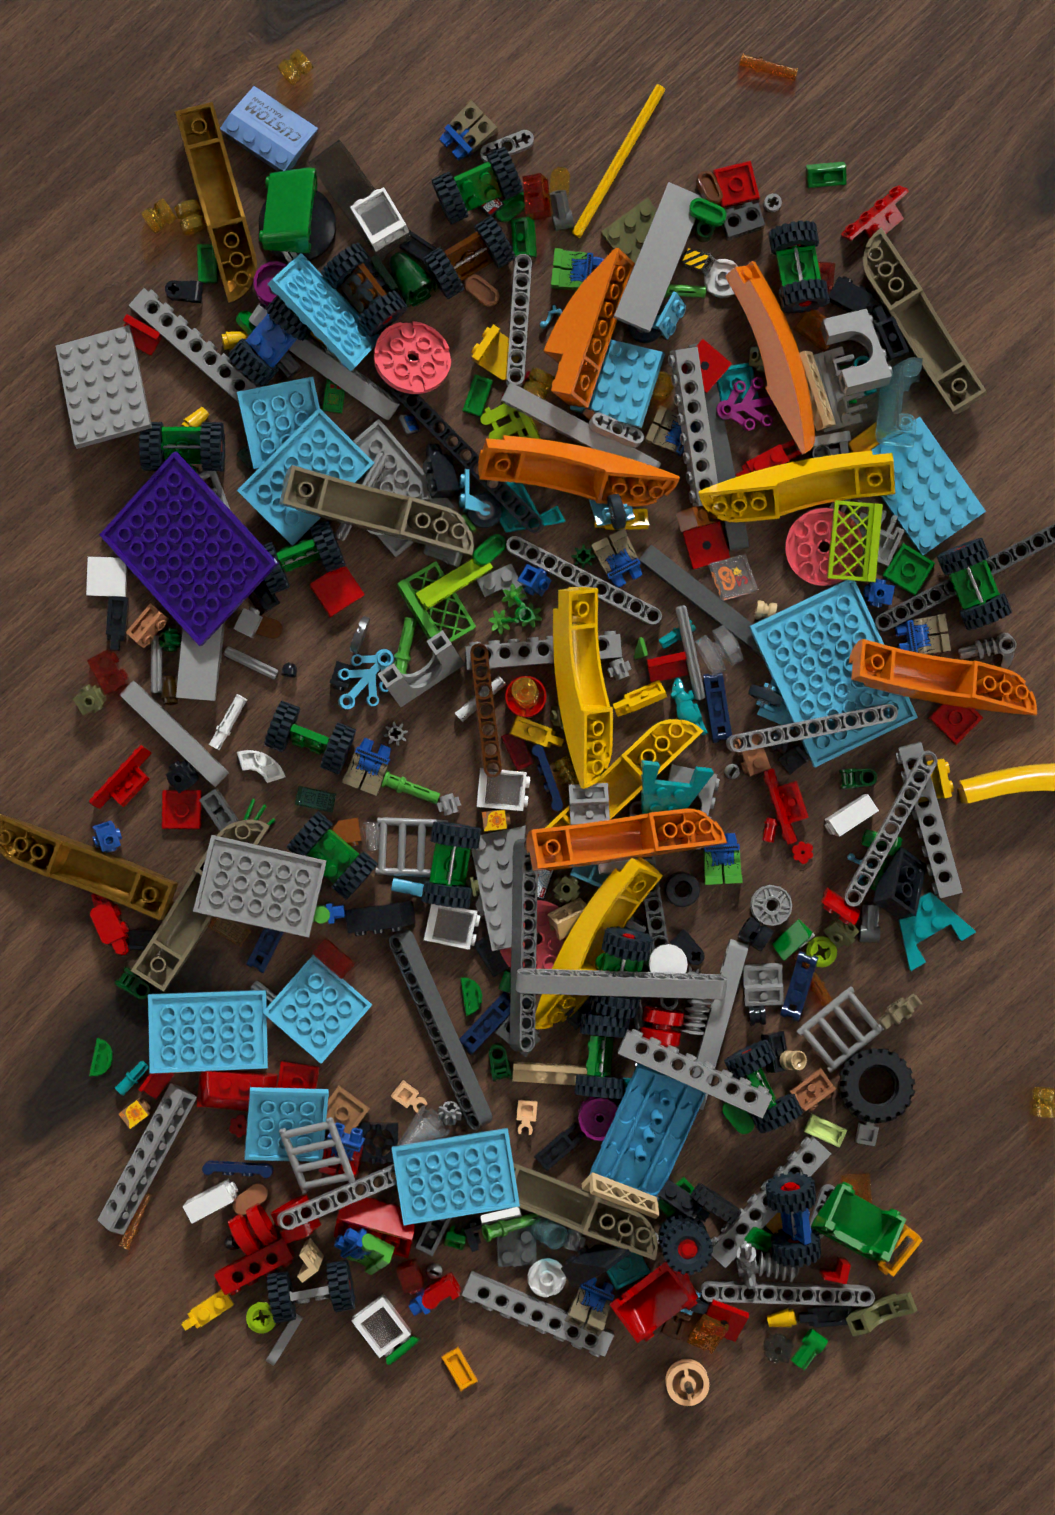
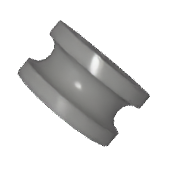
M774 193L769 194L764 200V208L770 213L777 212L782 204L780 196ZM772 199H775V203H778V206L774 205L772 208L769 206L770 203H767V201H772Z

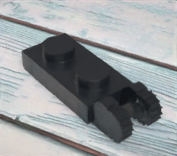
M574 1122L565 1131L559 1133L534 1155L535 1159L546 1171L569 1153L585 1136L582 1131L573 1140L568 1137L577 1128V1122Z

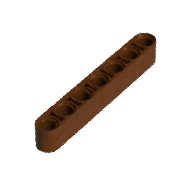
M478 643L472 646L470 656L485 774L495 778L500 775L502 766L489 657L486 646ZM478 647L483 648L485 651L484 656L481 658H477L473 654L474 650ZM485 667L487 669L486 676L478 677L476 675L477 668ZM481 686L489 688V694L485 697L478 694ZM485 705L490 706L492 709L489 716H483L480 712L481 708ZM485 725L493 726L494 732L492 735L487 736L483 733ZM488 744L495 745V754L488 755L485 752V747ZM491 763L497 764L499 768L498 772L494 775L489 774L487 770L488 765Z

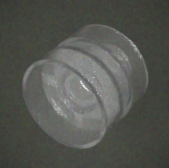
M724 625L712 631L715 642H712L706 635L694 641L702 659L714 676L726 670L723 659H726L731 666L744 660L737 640Z

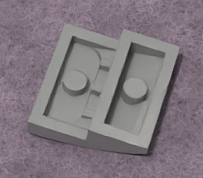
M597 783L585 789H582L580 784L569 785L571 825L610 820L608 783Z
M781 963L746 964L743 966L745 1006L784 1005Z

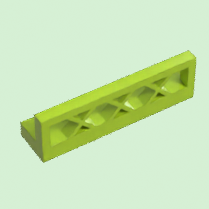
M471 559L420 590L415 595L426 611L476 579L489 573L493 567L491 563L480 567Z

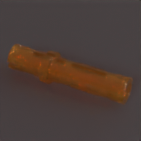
M743 53L739 62V66L754 69L755 72L759 73L762 71L792 79L793 81H795L798 68L763 60V57L760 56L756 58Z
M799 952L792 956L795 961H797ZM814 972L810 989L812 992H815L822 1006H825L833 1001V998H831L825 988V982L821 981L817 973ZM813 980L817 982L823 994H821Z
M146 1192L124 1235H122L118 1246L130 1249L135 1234L139 1232V1224L152 1194H147Z

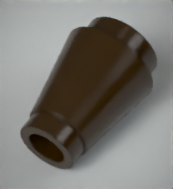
M164 676L161 691L163 705L178 704V699L180 698H176L177 686L174 676Z

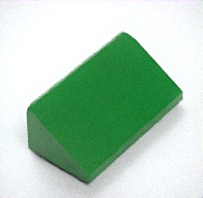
M845 162L806 165L808 188L847 185Z
M527 216L512 219V244L515 256L526 254L530 258L537 257L534 218Z
M798 919L772 945L785 961L810 938L812 931Z

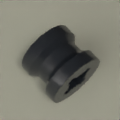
M773 733L772 740L776 741L778 734ZM788 742L770 746L769 752L778 751L780 754L785 755Z
M764 1005L758 1008L749 1006L750 1026H754L756 1023L766 1025Z

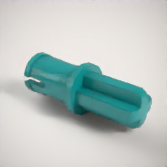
M689 620L691 631L693 632L696 630V627L694 624L692 625L693 622ZM674 627L673 631L659 639L662 648L666 649L678 640L682 641L680 628Z
M140 1061L130 1073H126L127 1076L115 1089L121 1095H125L134 1084L139 1083L138 1080L149 1070V1066L144 1061Z

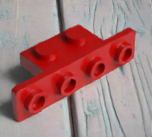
M900 185L893 187L889 194L876 201L870 210L863 212L858 220L849 224L845 231L841 233V236L851 241L864 230L870 239L880 228L887 234L904 219L895 203L909 192L908 189Z
M140 745L119 766V769L106 780V783L93 794L89 803L101 809L113 797L121 806L125 807L150 780L139 767L152 753Z
M774 768L764 771V781L770 790V800L776 808V818L782 826V837L789 845L797 841L792 823L809 818L797 781L779 786Z

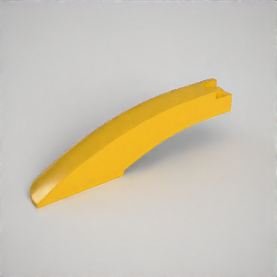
M872 451L781 464L744 474L700 490L699 498L704 508L716 515L720 520L748 522L779 519L782 515L834 502V500L840 501L895 494L893 454L873 455Z
M568 587V589L558 590V608L553 609L554 667L560 713L568 749L580 787L585 789L601 779L602 771L607 769L610 763L613 747V707H610L600 660L598 588Z
M668 719L661 721L644 733L600 775L601 779L595 784L608 783L610 820L642 790V760L658 762L660 765L659 774L703 730L686 720ZM568 806L546 828L571 825L570 807Z
M1055 763L1007 768L960 780V788H957L961 803L968 804L1011 793L1055 791Z
M640 857L637 860L631 858L622 870L615 868L577 919L552 969L599 971L595 966V961L600 954L605 953L601 949L605 929L612 926L624 928L638 906L663 875L649 862ZM542 994L535 1013V1029H546L553 1027V1023L564 1022L568 1017L565 1014L574 1006V1012L569 1015L571 1017L590 995Z

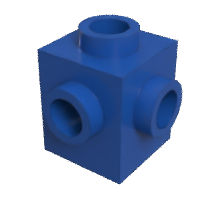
M527 564L517 581L525 587L524 591L532 596L537 594L542 597L552 580L546 576L547 572L540 567L534 568Z
M876 579V582H868L863 592V596L866 597L865 601H870L871 606L881 607L882 604L891 605L895 586L887 585L886 580Z
M111 820L92 827L95 834L92 837L96 848L99 847L102 852H113L117 849L116 847L121 846L119 841L122 839L120 830L115 828Z

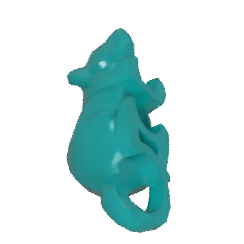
M676 677L672 686L671 698L675 699L678 719L692 722L703 730L701 735L708 734L698 705L692 702L694 699L692 690L687 694L684 691L683 682L680 678Z

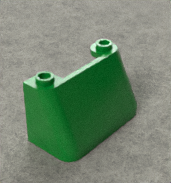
M307 167L270 173V177L266 176L265 182L268 193L263 231L260 230L259 242H262L264 250L310 254L311 243H309L313 202L318 187L316 168Z
M842 1182V1184L836 1185L814 1218L811 1228L866 1259L889 1262L906 1218L900 1216L901 1213L895 1209H890L889 1211L882 1210L855 1195L851 1184Z

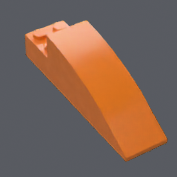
M615 248L577 289L561 313L543 350L558 363V371L552 382L551 391L568 405L589 407L617 319L613 317L635 265L619 248Z

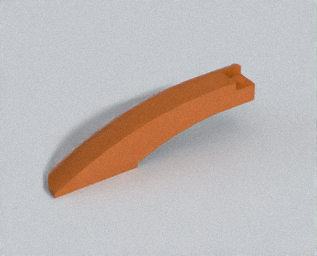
M865 639L859 640L850 654L849 663L852 664L851 680L862 682L866 687L958 707L1037 715L1036 700L1033 692L1029 691L1024 684L1026 681L1017 673L1005 668L975 660L967 661L916 653Z
M679 809L584 824L533 829L528 832L526 849L527 853H530L532 870L539 871L651 857L725 844L727 841L720 825L708 817L705 812L696 809Z

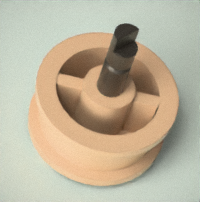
M681 1359L669 1367L665 1382L669 1396L676 1403L683 1406H693L700 1403L706 1397L709 1391V1378L705 1368L699 1362L693 1359Z

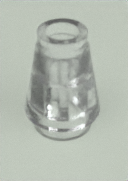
M379 822L363 823V828L361 829L367 850H378L381 830Z

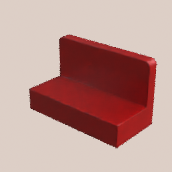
M126 314L123 319L124 326L130 325L135 347L152 356L163 336L160 332Z
M685 652L647 659L646 663L651 683L658 680L663 681L687 676L688 669Z
M150 1073L138 1090L140 1092L145 1091L151 1097L157 1099L175 1073Z
M838 1256L835 1271L820 1268L819 1273L824 1280L847 1284L851 1265L845 1257Z

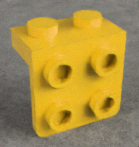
M493 324L491 328L487 327L482 334L484 339L480 345L477 343L472 349V361L499 379L506 380L509 338L502 334L500 328ZM518 356L511 358L514 363H517L520 359Z
M937 759V765L931 774L937 799L952 797L951 792H954L953 783L949 781L947 774L950 773L949 764L944 759ZM933 760L927 761V764L930 765ZM914 764L908 765V768L912 770ZM916 778L914 781L921 782L923 779ZM921 797L918 803L929 800L927 797Z

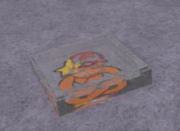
M745 554L709 564L721 601L758 590Z

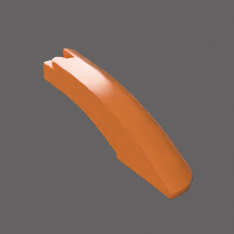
M751 261L747 266L735 267L725 277L744 309L755 335L768 385L765 389L803 455L810 451L815 443L813 410L804 366L795 338L781 310V306L755 261Z
M503 435L502 440L486 438L483 450H480L478 472L481 480L516 482L547 487L579 495L600 504H607L609 495L619 494L622 503L628 506L650 505L656 503L660 497L668 496L677 486L680 479L678 475L609 452L557 441Z

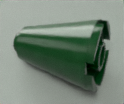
M398 252L391 256L389 266L407 307L410 304L416 307L427 301L431 297L430 293L434 289L436 292L438 289L437 281L405 253Z

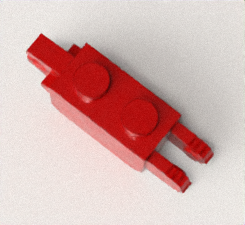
M794 439L783 445L779 444L747 461L741 466L743 471L735 474V476L738 477L765 468L786 464L789 460L799 456L801 452L796 450L788 456L785 454L784 449L792 447L795 444Z
M95 893L91 894L94 908L91 910L90 916L102 943L113 946L118 955H126L129 952V947L125 939L129 938L127 934L129 928L126 922H122L119 916L122 913L118 904H114L108 898Z

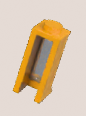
M904 1224L890 1261H877L878 1269L885 1275L889 1273L894 1277L923 1241L920 1235Z

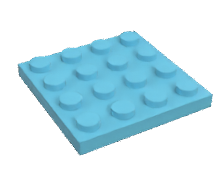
M610 340L587 409H591L595 413L605 414L625 424L642 428L665 353ZM570 406V409L575 412L585 409L584 407Z
M313 376L236 392L253 469L260 468L320 408Z
M313 954L262 1013L321 1064L372 1004Z
M250 1087L245 1160L290 1161L279 1130L282 1128L291 1130L326 1122L328 1089ZM325 1130L291 1137L290 1140L293 1148L324 1141ZM324 1149L298 1154L296 1157L298 1161L322 1160Z

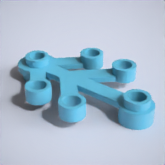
M381 649L371 656L355 654L351 657L350 661L354 666H359L362 663H374L370 669L348 670L344 668L339 670L338 677L341 680L362 677L348 694L340 696L338 703L342 709H351L355 705V697L367 684L369 693L366 699L369 706H376L379 703L376 690V673L380 669L383 671L392 665L394 661L393 654L387 649ZM382 655L387 659L385 663L381 661ZM356 656L360 659L358 664L354 662ZM342 671L347 672L346 678L341 676ZM381 681V682L379 683V689H380V691H382V692H388V689H387V690H384V689L382 688L383 682ZM371 697H374L376 700L374 704L370 703ZM344 698L349 700L348 705L343 704Z

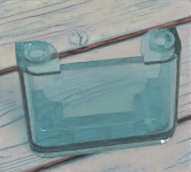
M908 358L892 366L893 377L889 385L880 387L875 438L878 443L891 446H914L916 419L910 414H902L903 392L909 391L912 383L920 381L923 358Z

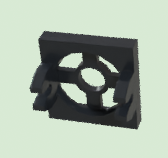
M360 1122L359 1129L363 1130V1138H365L368 1131L376 1130V1135L372 1138H365L361 1162H369L371 1164L394 1162L392 1149L384 1156H382V1149L386 1145L398 1146L399 1122ZM386 1129L389 1131L393 1139H386L382 1135V1130ZM381 1136L385 1142L382 1147L374 1145L373 1140L375 1137ZM365 1145H372L376 1149V1156L370 1154Z

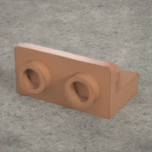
M754 734L752 736V743L757 745L760 738L757 734ZM739 739L736 740L737 744L734 745L736 749L741 745ZM764 747L736 752L738 756H742L743 763H741L744 774L748 773V776L771 769Z

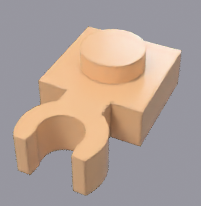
M404 1080L391 1095L393 1099L406 1108L411 1104L417 1113H421V1109L417 1107L418 1103L427 1105V1101L423 1097H416L419 1092Z
M518 1100L516 1120H522V1123L518 1126L519 1134H521L523 1127H528L529 1135L532 1134L533 1128L530 1121L536 1122L537 1101Z

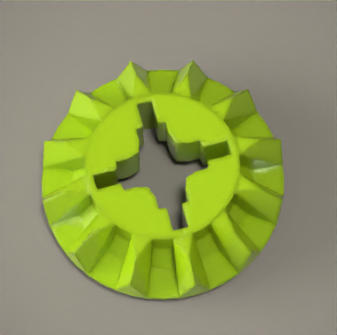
M815 937L808 943L806 955L819 957L817 967H827L835 961L837 947L827 937ZM818 944L822 949L829 948L824 952L825 959L821 955H814L818 952Z
M257 1302L249 1308L246 1321L251 1330L256 1333H267L275 1327L276 1323L273 1320L270 1304L267 1302ZM260 1310L263 1315H270L265 1318L264 1325L261 1319H255L259 1316Z

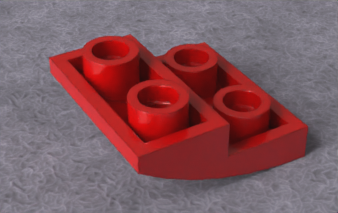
M346 566L326 573L309 585L330 618L365 596Z
M827 887L821 900L824 904L822 908L831 914L834 911L840 915L838 919L849 925L851 922L855 925L859 918L860 910L855 906L848 905L844 898Z

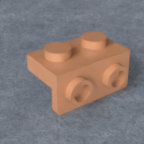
M150 603L126 631V634L138 645L145 648L153 641L157 632L165 627L169 618Z
M820 1068L789 1091L791 1094H795L804 1112L807 1110L810 1112L818 1106L819 1101L831 1098L836 1088Z

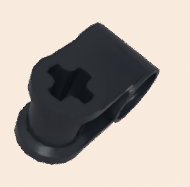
M171 280L166 284L165 292L168 298L173 301L202 303L203 282ZM174 287H177L179 291H176V293L173 295L170 290H173Z
M685 929L670 941L672 945L677 946L684 952L691 964L699 965L704 961L705 955L703 950ZM693 951H694L695 953H697V952L699 951V952L701 953V954L699 955L700 960H697V959L692 960V959H691V958H692V954H691V953H692Z

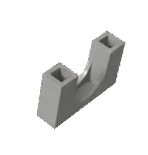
M867 309L823 319L820 326V331L826 345L852 340L862 344L869 353L870 360L867 363L841 370L838 380L844 396L887 386L893 377L892 368L888 366L886 361V352L880 345L879 333L875 332L873 327V317L869 315Z
M443 630L426 641L433 651V656L429 663L421 670L412 674H402L393 663L378 673V676L400 707H403L465 665Z
M671 764L667 781L690 783L695 769ZM713 774L697 795L700 800V811L705 812L707 816L709 815V810L713 809L716 798L713 797V792L718 790L720 781L717 778V774Z

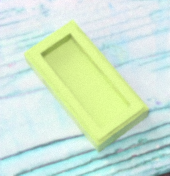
M811 1113L804 1132L840 1148L847 1129Z

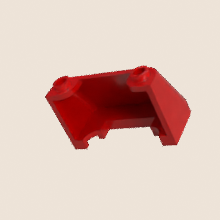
M664 1262L609 1305L635 1341L639 1343L643 1339L645 1342L655 1335L653 1333L654 1330L685 1307L689 1310L695 1306L698 1295L688 1273L683 1275L679 1271L675 1272L672 1267H669L667 1262Z

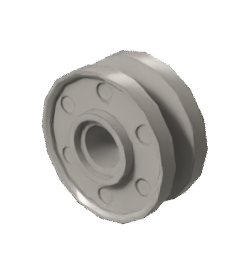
M762 886L751 897V913L762 924L779 925L786 921L791 914V897L780 886ZM769 900H774L776 903V907L772 911H769L766 907Z

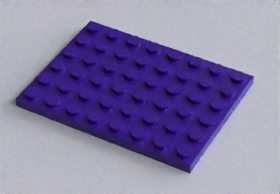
M173 452L99 534L199 646L205 644L279 564L178 452Z

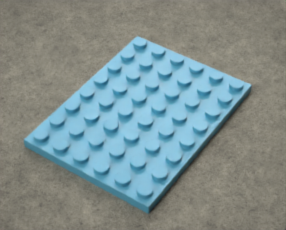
M845 580L749 626L778 692L783 697L784 705L793 723L879 705L891 704L897 708V718L891 722L802 739L801 741L813 767H817L918 718L909 697L866 687L862 682L851 680L852 664L849 663V658L855 644L861 639L884 644L855 580ZM885 708L883 711L885 718L890 717V710L888 708ZM866 712L865 720L870 722L872 715L870 712ZM850 715L846 718L848 726L853 724V718ZM829 719L827 727L832 730L835 723L832 719ZM810 723L808 726L809 732L813 734L816 730V726L813 723Z

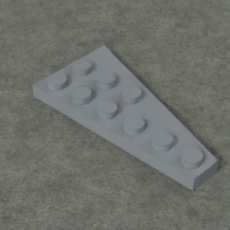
M526 826L480 835L479 848L471 849L492 952L511 948L513 846L516 840L525 838Z

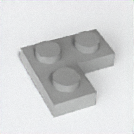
M512 563L476 579L484 597L500 590H510L512 583L516 588L522 586L517 581L518 576ZM522 589V591H521L520 593H523V594L526 595L524 589ZM526 595L524 598H519V599H520L521 601H524V600H526V599H528V598H527V595Z

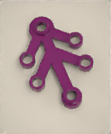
M760 377L751 380L750 388L742 402L738 404L734 403L738 395L745 391L746 384L743 381L734 383L733 390L728 399L721 401L716 407L718 417L723 420H734L745 431L754 429L755 421L751 418H743L737 413L739 411H744L760 422L763 427L772 425L773 418L770 415H763L754 409L767 405L775 407L770 397L752 400L757 390L764 385L763 379ZM755 380L759 382V387L755 385ZM737 384L741 385L742 390H738ZM724 407L729 409L728 413L724 411ZM764 418L769 420L768 424L764 422ZM747 422L751 423V428L747 427Z

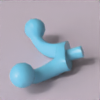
M552 305L553 310L548 311L547 320L540 323L542 329L547 327L554 314L560 317L562 310L556 309V305Z
M853 853L848 854V860L859 865L861 864L862 860L856 859ZM867 863V866H868V867H872L873 864H872V863H869V864ZM865 875L859 876L857 881L859 884H864L863 878Z

